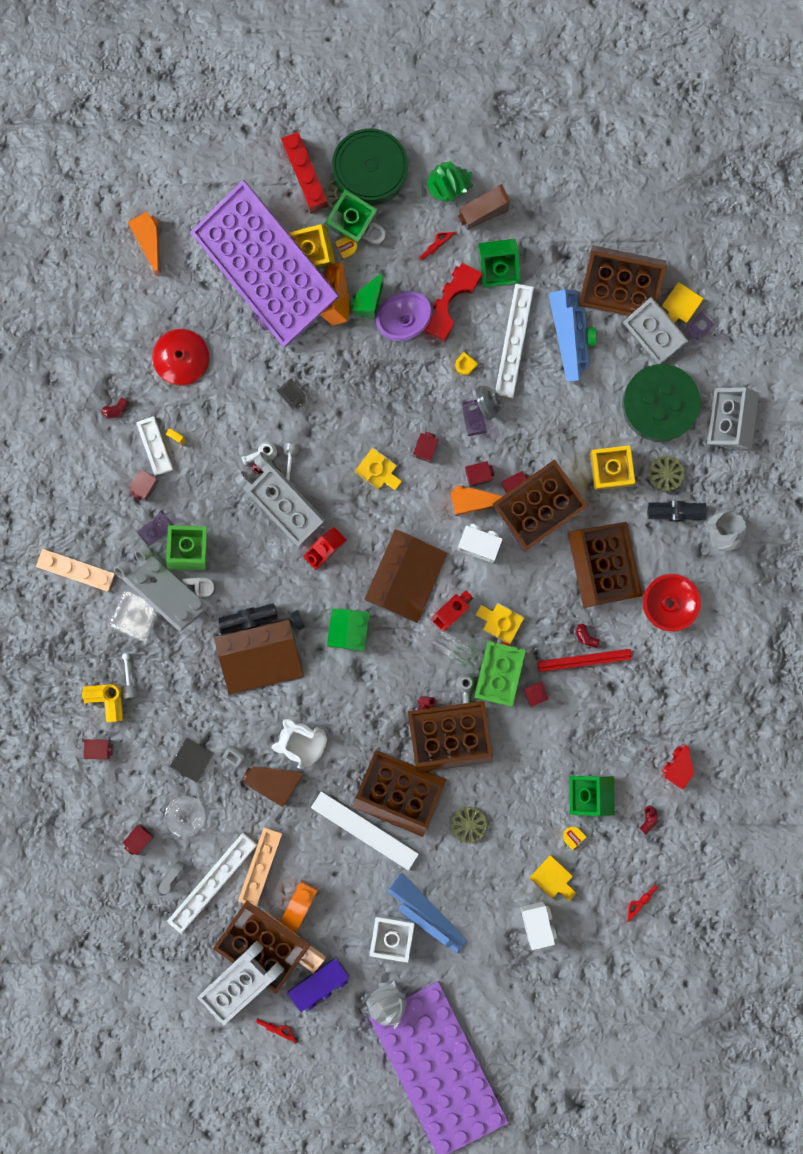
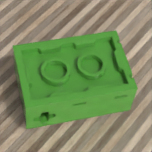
M487 641L474 698L513 707L526 650L517 649L507 642L495 643Z

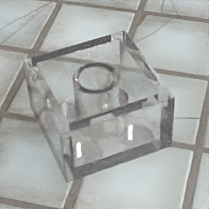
M125 590L108 625L142 642H147L160 613L143 598Z

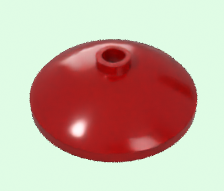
M174 329L162 335L156 342L152 353L153 366L158 375L166 382L178 386L189 385L199 380L206 372L209 364V350L205 341L197 333L187 329ZM182 352L183 355L182 357L177 358L176 353Z
M665 574L659 576L648 585L643 595V610L647 619L655 627L664 631L675 632L689 627L696 620L700 612L701 598L699 591L692 581L682 575ZM668 600L673 602L672 607L667 606Z

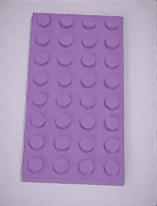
M242 180L190 231L283 347H287L340 297L245 180Z
M438 981L406 997L407 1007L396 1029H394V1025L377 1023L369 1015V1019L436 1154H449L508 1124V1120Z

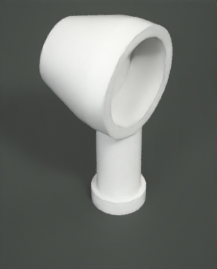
M270 442L261 444L257 452L241 457L244 465L246 466L248 463L253 462L254 458L260 452H263L266 447L270 448V452L266 455L269 456L271 461L274 460L277 455L275 445Z

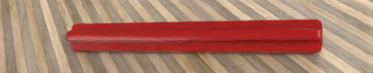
M631 649L543 660L537 662V668L539 672L626 661L632 659Z

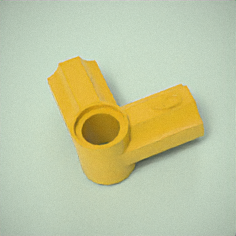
M119 684L83 686L82 698L84 703L105 702L106 722L124 720L122 705L123 688ZM111 687L117 692L115 697L109 695Z

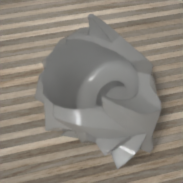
M716 510L714 514L710 513L708 519L703 523L708 529L707 537L711 539L712 546L720 551L738 549L742 547V542L748 538L746 521L732 510H723L721 512Z
M395 981L379 983V988L366 1001L369 1014L377 1023L394 1025V1029H396L407 1007L406 994L402 993L400 986Z

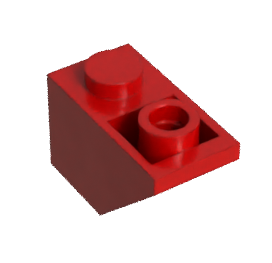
M333 527L324 533L303 557L317 570L347 540Z
M682 744L681 747L679 745L672 753L673 759L670 763L666 762L661 771L664 772L662 774L663 778L684 790L694 775L689 747Z

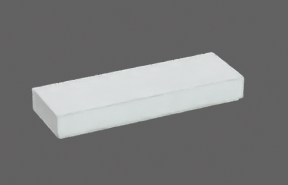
M155 416L136 422L155 477L173 471Z

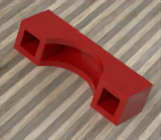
M299 131L281 138L282 146L297 177L310 213L328 207L327 199Z
M463 262L460 267L456 266L451 275L453 279L451 283L447 282L442 290L444 295L441 300H436L433 306L435 311L425 328L426 333L442 342L446 341L454 326V322L448 313L450 301L459 294H472L482 277L481 272Z

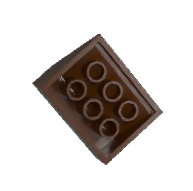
M592 245L579 305L630 316L651 297L658 303L667 267L666 260Z
M555 459L492 504L524 552L588 507Z
M627 522L579 529L568 533L583 608L643 596Z
M395 529L364 600L418 623L448 553Z
M290 620L214 638L229 694L303 677Z
M484 701L408 711L416 773L493 762Z
M375 750L352 808L423 837L447 779L428 771L416 773L414 765Z
M246 900L213 947V950L234 963L258 941L264 947L254 957L266 972L277 962L284 968V971L266 987L277 994L311 945Z

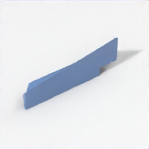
M564 289L549 293L566 381L581 380V372L589 366L585 308L577 307V290Z
M400 873L387 891L402 902L398 910L442 944L459 953L467 940L403 873Z

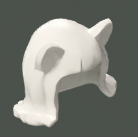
M284 719V729L280 733L279 742L273 744L272 749L277 753H284L290 760L298 762V769L312 766L321 758L326 748V733L319 727H316L313 731L304 724L296 723L291 719Z

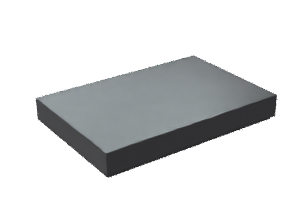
M653 297L649 298L623 321L624 325L657 364H662L689 341Z

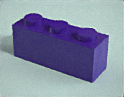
M335 957L293 986L287 993L300 1012L304 1010L308 1012L316 1006V1001L319 999L324 1001L330 997L333 989L336 987L341 989L348 984L349 974L338 958Z

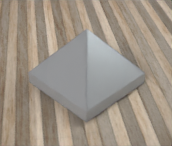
M229 745L222 757L238 768L245 755L241 748Z

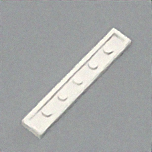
M515 284L495 389L501 397L511 399L514 397L534 287Z
M322 791L311 806L313 810L407 870L410 869L419 855L413 849Z
M243 832L167 922L182 934L258 844Z

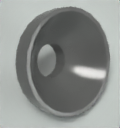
M488 386L477 387L476 397L483 416L487 420H491L497 416L501 408L500 396L495 389L493 390Z

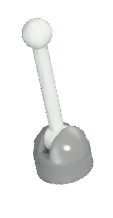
M284 443V453L288 456L286 479L288 481L290 479L292 457L296 456L299 451L298 444Z
M128 653L122 655L125 663L127 686L122 691L123 700L138 698L136 688L130 684L128 664L130 655Z

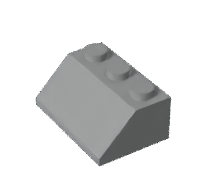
M715 388L708 445L733 449H752L759 392L748 388Z

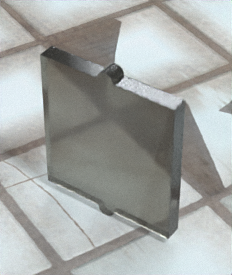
M186 737L169 767L181 773L182 777L186 776L197 783L214 753L204 748L201 743L197 744Z

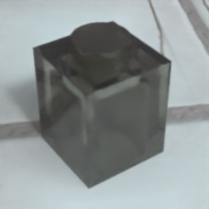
M291 378L277 389V393L292 410L295 408L298 410L306 403V395Z

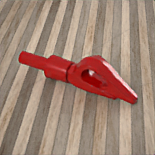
M440 232L436 234L435 243L427 247V251L419 259L422 261L429 254L435 253L440 246L457 232ZM446 235L445 238L439 240V236Z
M656 885L647 894L644 893L639 901L633 900L629 903L628 923L651 899V895L658 889ZM635 904L636 908L631 912V907Z
M257 1018L255 1023L265 1027L267 1031L297 1044L289 1026L282 1025L277 1027L271 1022L268 1024ZM283 1029H287L290 1035H286L283 1032Z

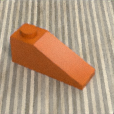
M147 211L128 221V224L156 275H159V231L156 228L159 224L155 216L150 217Z
M340 262L327 266L325 271V278L340 295L321 314L332 326L347 322L350 310L344 264Z
M464 485L454 487V491H450L455 516L494 508L492 504L503 497L473 488H465Z
M301 880L280 923L296 934L318 888Z

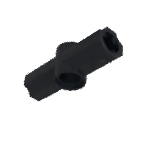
M669 501L668 503L651 502L647 506L648 519L680 522L685 520H706L707 515L706 503Z
M273 603L258 608L252 607L240 610L236 614L221 617L218 620L222 634H227L241 629L255 628L259 624L278 620V615Z

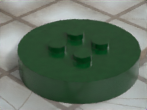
M361 129L347 135L336 147L332 159V174L334 182L341 193L347 190L369 205L374 206L392 200L405 185L408 173L407 154L402 144L393 135L379 129Z
M655 364L640 370L630 380L623 394L622 410L628 425L636 434L650 441L666 442L680 437L694 424L700 410V395L695 382L685 371L673 365Z

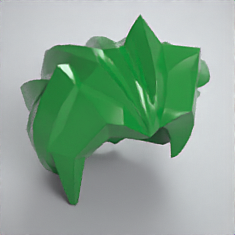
M451 161L436 165L435 169L431 170L428 178L429 193L439 201L454 202L456 197L465 195L467 189L473 187L471 183L472 172H467V169H462L460 166L452 164Z

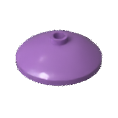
M412 291L397 293L380 306L376 315V325L380 333L390 340L403 341L411 339L420 334L429 324L432 316L431 305L427 298L420 293Z

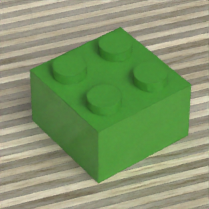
M168 525L167 569L206 570L207 527Z

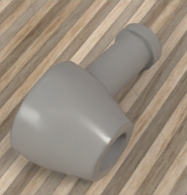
M462 674L457 678L456 687L462 692L463 704L470 703V692L475 687V680L469 674ZM463 680L470 682L468 687L463 686Z

